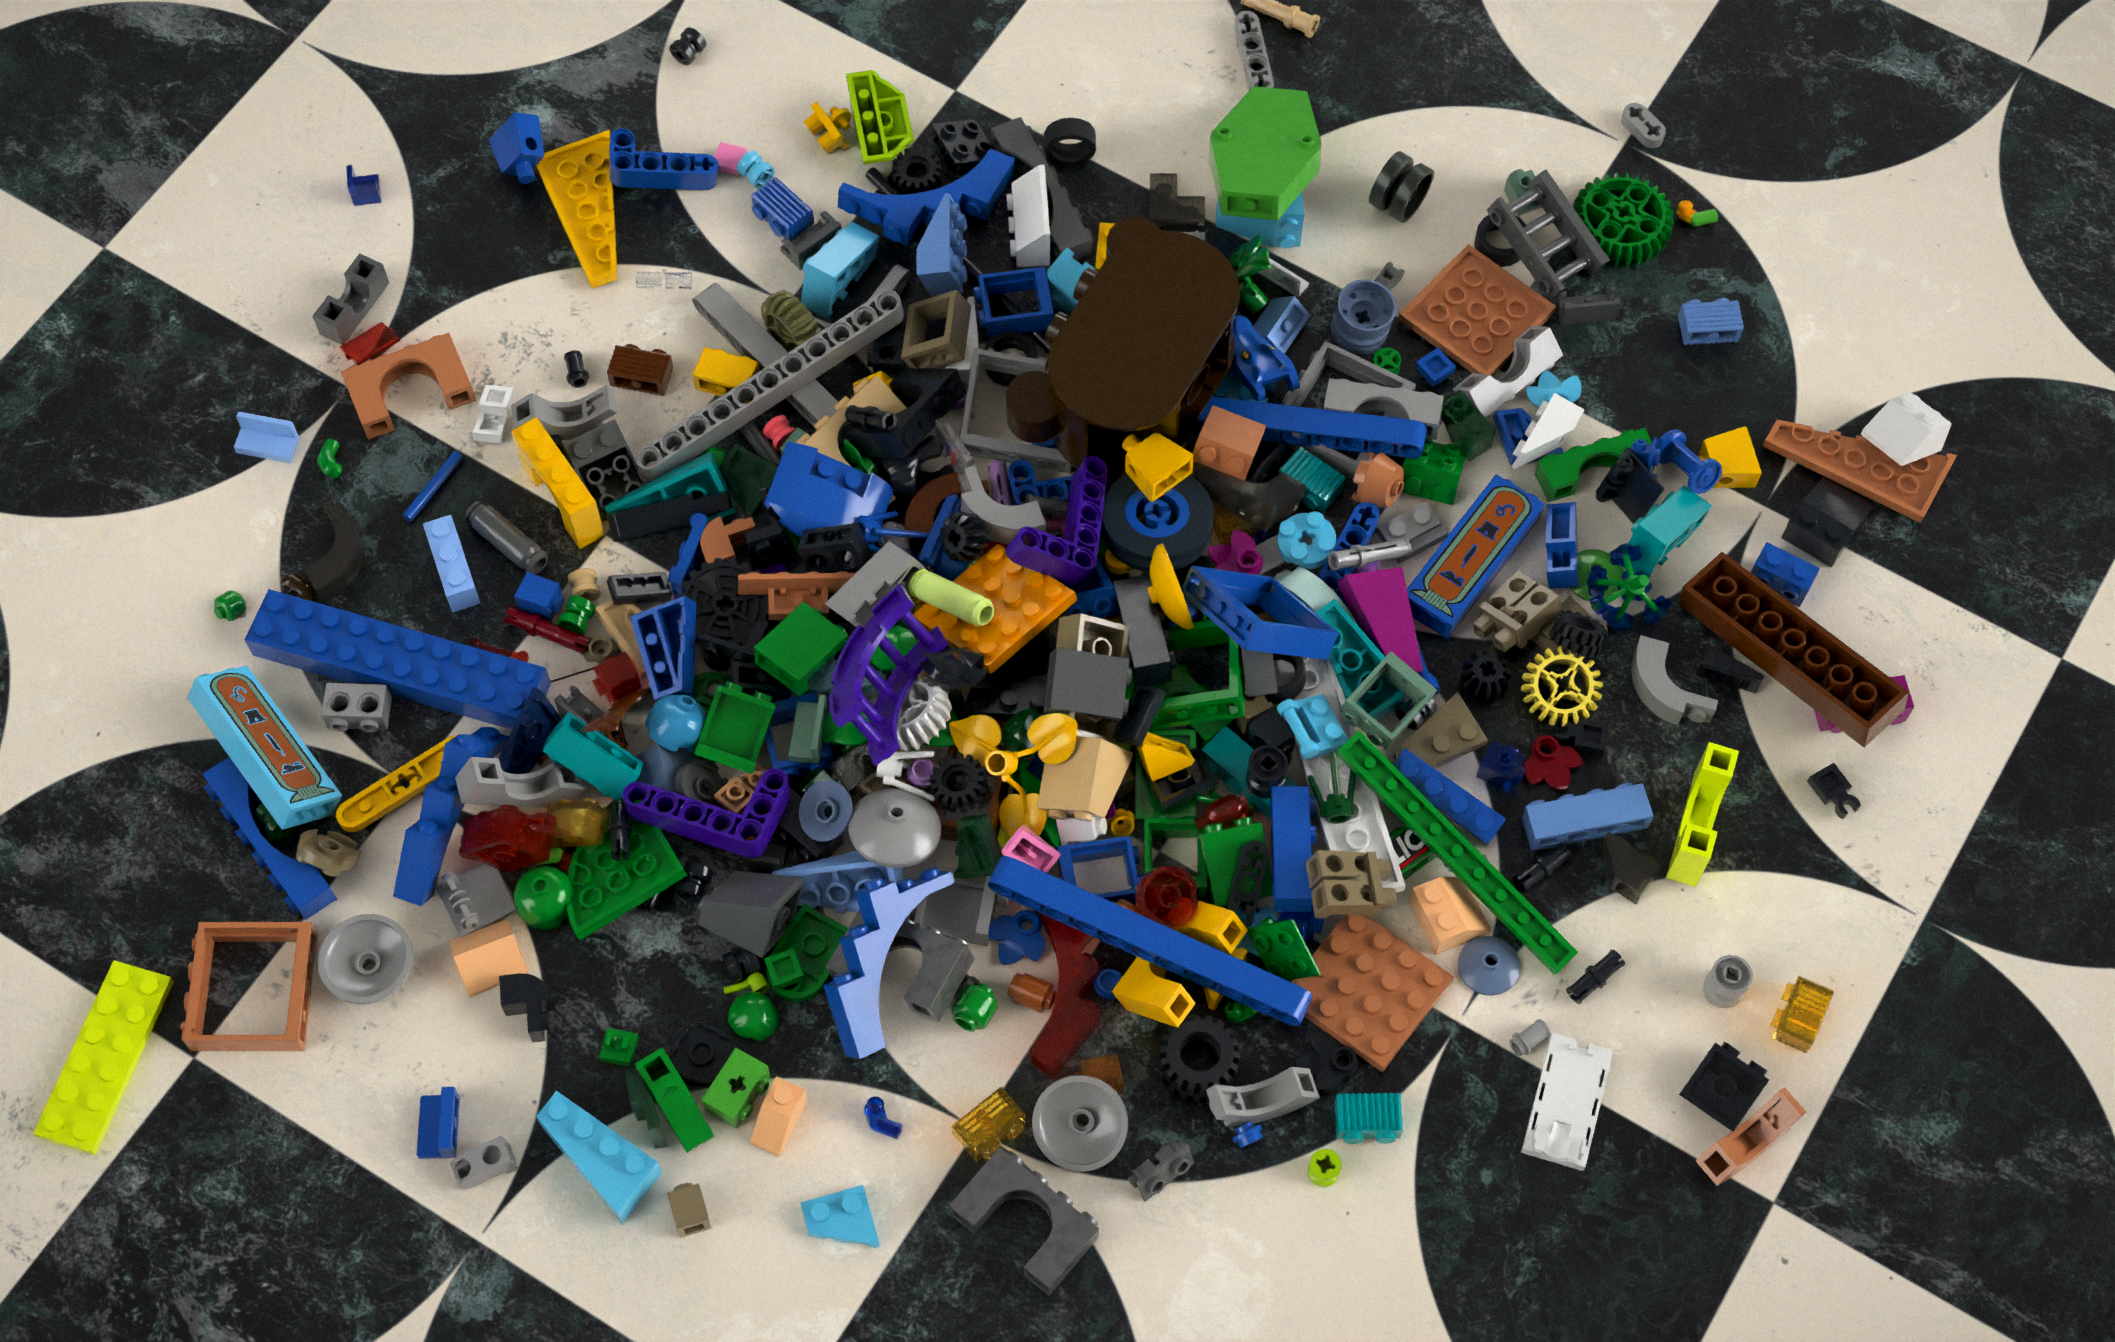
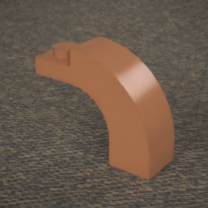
M1783 1088L1737 1129L1716 1141L1696 1162L1718 1186L1763 1154L1807 1112L1788 1090Z

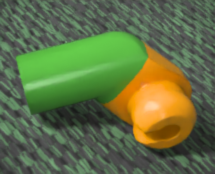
M1688 200L1681 201L1678 204L1676 213L1679 219L1692 226H1701L1718 221V214L1715 209L1698 212L1692 209L1693 204Z

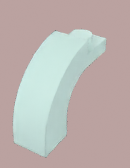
M1298 566L1294 571L1285 569L1274 577L1314 613L1335 599L1356 623L1352 614L1337 594L1310 571ZM1273 585L1271 587L1270 593H1272L1274 590Z

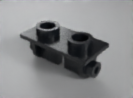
M1280 441L1278 445L1275 443L1266 445L1254 460L1255 464L1259 467L1251 465L1245 481L1239 479L1238 486L1244 491L1251 489L1255 500H1258L1263 492L1269 488L1270 484L1278 476L1280 468L1289 459L1284 442Z

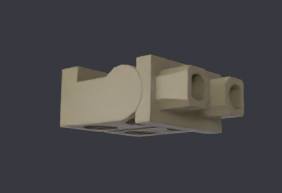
M1517 570L1489 597L1487 602L1484 601L1478 606L1480 616L1473 622L1472 626L1474 633L1482 639L1495 632L1496 634L1492 637L1493 644L1504 653L1514 645L1522 649L1528 644L1527 640L1532 639L1550 619L1555 620L1557 613L1563 610L1560 596L1542 584L1538 585L1537 581Z
M1317 850L1305 862L1310 889H1313L1311 897L1315 918H1327L1329 915L1335 914L1373 916L1380 909L1391 908L1397 903L1396 890L1394 888H1383L1381 882L1391 877L1390 861L1377 859L1376 852H1366L1364 854L1351 851Z

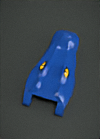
M1242 315L1234 316L1232 334L1235 350L1232 371H1234L1235 378L1249 390L1253 399L1256 402L1265 399V391L1262 385L1285 379L1289 390L1300 388L1297 372L1288 356L1257 333L1247 317Z

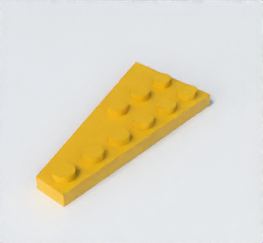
M609 130L546 152L543 159L535 166L591 289L618 280L613 183L609 177L611 136Z

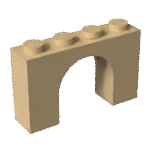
M877 375L870 381L864 378L853 388L856 393L850 399L844 396L833 407L836 412L830 418L825 414L813 425L817 430L811 436L806 432L795 443L817 448V452L850 466L843 458L838 447V432L841 425L846 421V409L850 405L863 408L874 406L880 411H889L896 414L907 408Z

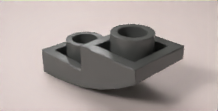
M1240 646L1247 698L1278 694L1273 654L1244 650Z

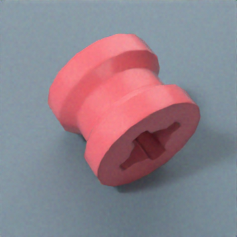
M779 415L765 425L763 434L767 439H772L773 446L777 451H781L780 447L795 431V428L789 426V420L785 415Z

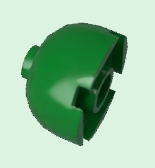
M548 866L533 868L523 874L516 883L514 890L515 909L520 918L527 922V925L535 929L548 930L562 925V921L568 917L566 904L571 903L574 896L571 881L564 872Z

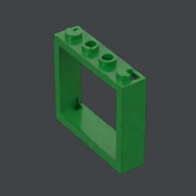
M1212 620L1193 623L1194 628L1189 630L1181 628L1179 625L1163 627L1162 629L1168 628L1171 646L1167 647L1168 651L1229 643V689L1164 698L1149 730L1245 717V676L1240 645ZM1127 650V656H1126V658L1129 659L1128 668H1131V669H1132L1131 662H1130V658H1129V654H1128V650ZM1133 670L1130 685L1126 686L1125 698H1128V701H1130L1134 693Z

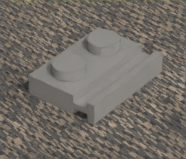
M1426 501L1382 523L1376 529V533L1383 542L1395 541L1401 538L1409 540L1411 554L1408 557L1397 558L1398 564L1445 540L1448 536V531L1443 529L1440 520Z

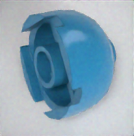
M667 695L654 704L644 724L645 727L648 726L650 729L649 737L658 745L670 751L677 752L680 747L688 748L687 752H693L700 738L706 720V713L699 703L688 695Z

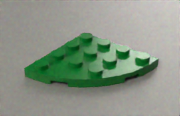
M614 799L613 801L616 802V810H619L618 801ZM639 799L634 801L633 803H639L643 800ZM608 805L604 808L606 813L597 821L594 827L590 825L587 828L573 854L567 875L573 886L574 896L572 902L566 904L571 926L579 940H582L688 876L660 828L633 820L628 815V823H630L632 831L629 837L630 857L623 860V852L620 850V861L614 860L610 856L611 844L607 833V826L610 823Z

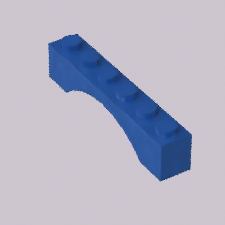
M230 757L203 773L208 783L204 786V789L213 802L218 799L221 801L223 807L219 810L229 824L234 821L236 822L239 829L235 832L245 847L251 843L256 850L251 855L259 867L262 869L267 866L271 871V874L267 877L277 892L282 888L288 896L283 900L293 914L299 911L303 918L307 920L337 900L332 889L315 866L301 863L282 854L272 847L261 835L258 823L253 817L256 793Z

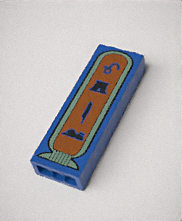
M1496 474L1407 587L1412 617L1444 638L1449 639L1540 520L1545 503L1540 501L1534 494L1527 493L1517 487L1511 480L1504 479Z

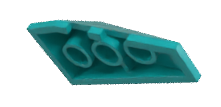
M709 452L678 466L605 506V510L608 513L693 493V497L696 498L707 493L713 494L726 491L728 488L712 452ZM733 502V508L715 512L712 515L706 514L708 523L717 517L723 518L734 513L736 510Z
M1333 599L1318 610L1316 614L1339 633L1328 658L1347 699L1385 656L1340 604ZM1382 675L1358 701L1357 705L1375 720H1378L1404 702L1407 695Z

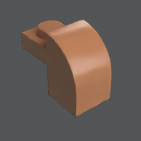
M717 517L709 522L704 528L700 539L704 562L712 565L715 558H721L723 562H728L730 558H736L733 548L747 544L745 533L756 530L753 518L736 519L725 526L721 517Z

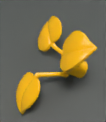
M1061 713L1046 714L1038 717L1030 725L1027 732L1030 742L1035 746L1018 752L1000 751L996 748L1002 740V731L997 721L990 716L973 715L951 722L949 724L951 736L958 751L963 753L964 758H966L967 754L971 755L974 761L977 759L981 766H986L990 774L1002 776V781L1008 782L1019 792V794L1007 796L999 808L1000 822L1006 833L1012 838L1016 831L1025 824L1039 836L1045 827L1048 812L1037 808L1039 794L1031 793L1026 795L1025 789L1014 781L1010 775L1016 771L1019 757L1035 753L1036 751H1038L1039 758L1047 764H1061L1070 758L1076 745V720L1069 715Z

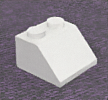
M1909 392L1890 399L1863 428L1861 435L1900 466L1940 452L1952 423L1945 419L1938 411L1929 407L1918 396Z

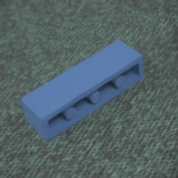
M1624 783L1615 789L1606 791L1598 788L1587 792L1585 795L1574 796L1573 794H1567L1554 801H1533L1525 807L1521 819L1530 849L1534 851L1555 847L1560 842L1570 844L1646 829L1649 827L1654 816L1643 783L1636 785Z

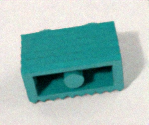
M1299 447L1280 468L1277 482H1279L1280 487L1286 493H1295L1301 497L1304 504L1310 509H1318L1325 513L1343 492L1346 477L1332 469L1325 462H1322L1321 459L1313 456L1312 453L1304 450L1303 447Z
M1340 1093L1336 1095L1334 1102L1336 1139H1344V1142L1347 1144H1359L1364 1139H1376L1377 1143L1389 1144L1395 1142L1396 1138H1401L1403 1123L1400 1093Z

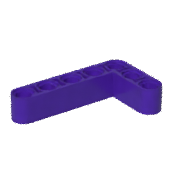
M1088 456L1072 476L1064 539L1033 527H1022L1006 547V554L1013 563L1072 585H1078L1084 581L1097 563L1108 473L1107 465L1102 459L1096 456Z
M772 768L765 771L761 776L742 815L643 782L628 784L623 789L622 796L626 811L633 820L745 857L755 858L765 851L790 800L791 793L787 774L781 769ZM774 786H781L780 788L775 789V790H774V789H770V788H772V787H774ZM639 799L643 800L639 803H633L634 801ZM664 809H671L668 812H661ZM762 811H768V813L764 815L758 814ZM692 818H700V819L697 820V821H693V822L689 821V820H691ZM721 827H728L726 830L717 831ZM751 836L756 837L753 840H745L746 838Z

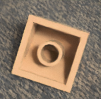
M1438 877L1412 888L1408 902L1435 955L1491 932V928L1474 895L1458 877Z

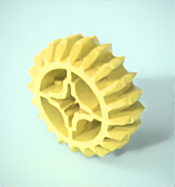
M1558 646L1556 648V656L1548 648L1544 651L1545 658L1540 654L1534 657L1537 665L1529 662L1526 666L1531 673H1524L1522 679L1530 684L1522 685L1521 691L1530 692L1531 694L1524 697L1523 701L1524 703L1534 702V705L1529 709L1530 713H1534L1537 709L1542 712L1538 720L1543 721L1546 715L1550 716V726L1555 725L1557 718H1562V727H1564L1568 723V717L1573 725H1577L1579 721L1578 714L1583 719H1587L1590 716L1587 709L1595 711L1598 707L1592 700H1600L1602 698V694L1594 690L1602 688L1603 682L1594 681L1593 679L1597 678L1601 673L1599 670L1590 671V668L1595 664L1593 660L1585 664L1582 661L1585 657L1579 654L1576 658L1570 650H1568L1567 655H1564V650L1561 649L1562 646ZM1556 664L1570 666L1563 674H1557L1553 671L1549 673L1544 670ZM1577 672L1584 681L1585 695L1580 693L1581 690L1574 683V677ZM1569 676L1565 686L1566 690L1560 692L1555 698L1558 684ZM1539 678L1544 680L1543 684L1549 688L1550 695L1547 702L1540 694L1538 687ZM1561 699H1567L1571 702L1575 700L1579 703L1578 706L1571 709H1558L1554 707Z

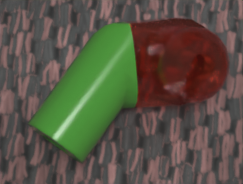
M558 847L534 850L533 861L535 865L555 863L560 866V871L568 875L573 856Z

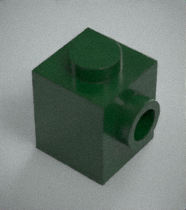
M1034 708L1018 711L1016 715L1012 716L1005 723V731L1002 734L1001 741L1007 746V751L1018 752L1035 746L1030 742L1027 735L1033 721L1041 717ZM1036 751L1035 753L1026 755V756L1019 757V758H1026V757L1036 756L1037 753H1038V751Z

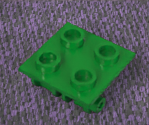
M1267 917L1260 922L1261 926L1247 929L1267 972L1287 981L1321 974L1293 919L1277 922V920L1273 921L1272 917Z

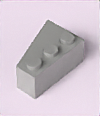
M888 541L825 605L855 628L858 625L864 627L873 616L871 609L898 584H901L909 592L908 581L910 576L915 571L926 568L914 557Z

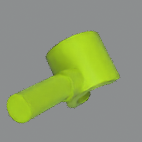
M758 972L751 974L747 980L741 983L723 987L725 995L749 988L753 992L763 994L770 989L766 978Z

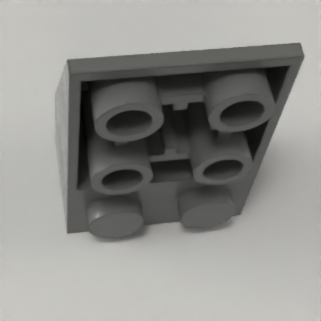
M615 419L568 440L560 446L566 460L595 499L601 522L607 519L606 505L646 484Z

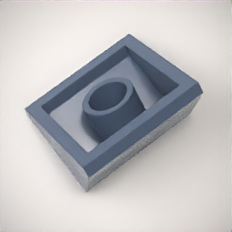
M658 744L635 756L644 762L637 781L676 793V771L696 760L694 751L687 752L688 748L679 747L678 751L675 752ZM664 809L661 812L670 811L671 809Z

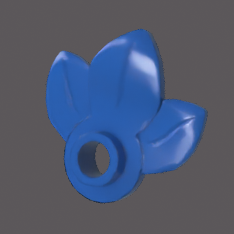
M1022 910L1016 913L1014 917L1002 915L990 923L989 938L1000 942L998 955L1001 964L1016 963L1024 955L1030 960L1037 962L1045 951V940L1040 934L1042 921L1040 916L1034 911ZM1028 922L1032 925V928L1024 930L1021 928V925Z

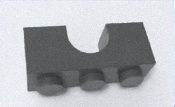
M360 253L344 273L346 287L342 296L336 299L328 295L312 316L319 334L341 345L346 343L390 283L384 265Z

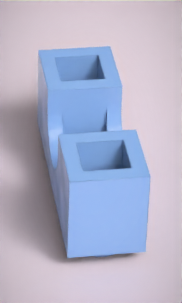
M448 515L423 523L452 613L481 604L452 516Z

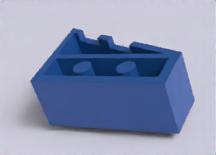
M682 596L630 616L654 700L658 701L667 695L694 696L696 602L686 596Z

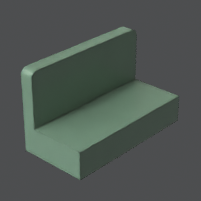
M820 694L818 703L797 701L788 755L789 761L820 763L823 745L822 728L828 714L826 695Z

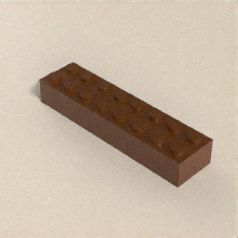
M1724 552L1717 555L1682 587L1680 607L1865 748L1905 710L1909 694L1905 688Z

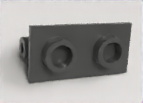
M1180 1140L1170 1141L1165 1147L1154 1154V1158L1159 1162L1158 1165L1155 1166L1148 1159L1131 1171L1132 1176L1128 1180L1135 1189L1139 1188L1145 1202L1153 1195L1160 1193L1167 1184L1179 1175L1184 1174L1194 1164L1187 1143L1183 1145Z

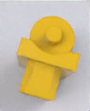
M817 101L813 103L810 107L814 113L804 121L805 125L814 136L825 127L828 130L817 139L818 143L827 154L839 146L844 151L847 150L850 145L839 129L842 128L844 131L850 129L849 121L852 117L850 111L846 108L838 109L834 106L830 109L832 115L829 117Z

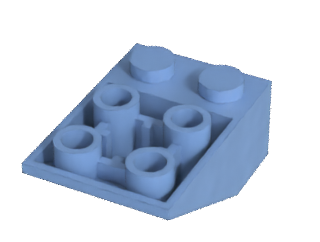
M949 193L944 194L917 247V276L930 296L941 295L953 290L963 293V283L967 282L966 267L963 266V257L967 256V246L965 240H963V231L967 229L966 217L964 214H961L958 203L953 201Z

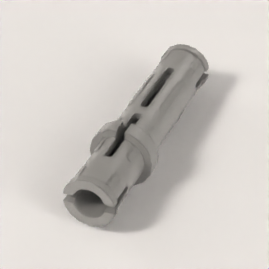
M1401 538L1395 541L1368 546L1352 545L1350 549L1330 552L1328 563L1332 570L1352 566L1354 568H1362L1367 563L1408 557L1411 554V544L1408 539Z

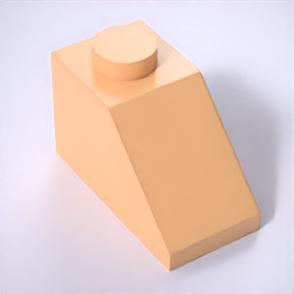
M777 1076L775 1077L761 1105L750 1144L778 1157L780 1156L807 1103L804 1088Z

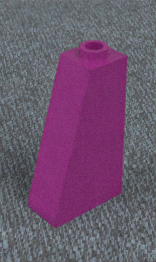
M1398 567L1348 574L1338 580V587L1358 626L1385 657L1391 651L1416 673L1423 672L1403 568Z

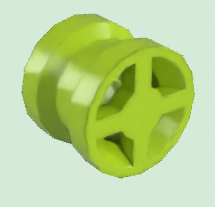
M1321 1149L1312 1155L1308 1166V1176L1313 1184L1319 1187H1328L1337 1181L1342 1166L1338 1154L1330 1149Z

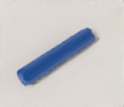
M953 494L946 497L918 556V562L922 563L924 567L933 566L944 543L940 542V540L943 539L944 534L940 529L945 527V519L959 512L961 499L958 498V495Z

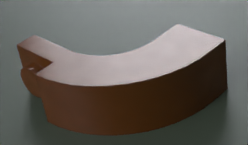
M958 473L938 477L924 485L916 493L907 508L905 516L906 531L926 532L929 535L946 497L955 494L961 499L962 490L958 480ZM981 480L983 488L989 496L988 480ZM906 537V547L911 552L921 551L927 538Z

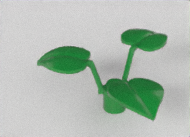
M1260 235L1241 245L1227 259L1232 267L1238 266V269L1235 271L1238 280H1244L1240 284L1239 304L1242 303L1251 314L1259 311L1268 301V298L1249 277L1252 274L1271 268L1268 249L1263 247L1257 251L1262 239Z
M893 626L885 635L904 657L918 643L913 634L901 626ZM877 646L870 658L871 662L879 670H892L893 672L897 666ZM953 708L950 711L951 719L945 722L947 728L939 730V737L931 738L929 745L927 743L921 745L930 747H949L955 745L949 728L951 722L958 721ZM830 711L828 712L822 728V740L824 743L856 746L868 741L851 722L846 723L840 728L833 721ZM861 712L860 714H861V715L867 720V722L869 723L870 720Z

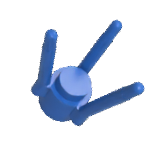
M897 511L871 516L860 515L858 520L854 522L859 523L870 551L875 553L881 548L873 545V543L879 541L882 535L927 538L928 534L918 531L882 529L876 522L898 516Z

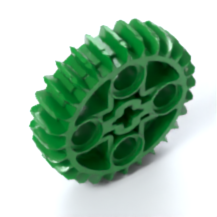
M1618 172L1614 174V178H1610L1608 174L1603 176V180L1595 177L1593 184L1587 182L1585 188L1580 189L1573 203L1574 210L1607 257L1615 261V266H1618L1619 262L1622 261L1626 267L1630 265L1631 261L1639 265L1642 259L1649 262L1651 256L1657 257L1660 250H1663L1666 246L1674 224V219H1672L1673 210L1670 209L1671 201H1664L1666 194L1664 192L1657 193L1658 185L1651 188L1649 186V179L1643 183L1639 181V175L1635 179L1629 178L1628 172L1625 177H1619ZM1648 209L1652 213V215L1646 213L1645 211ZM1591 223L1599 227L1597 229H1594Z

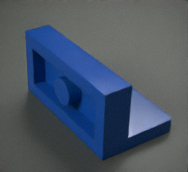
M442 1087L441 1095L421 1096L417 1157L419 1159L456 1158L460 1096L455 1087Z

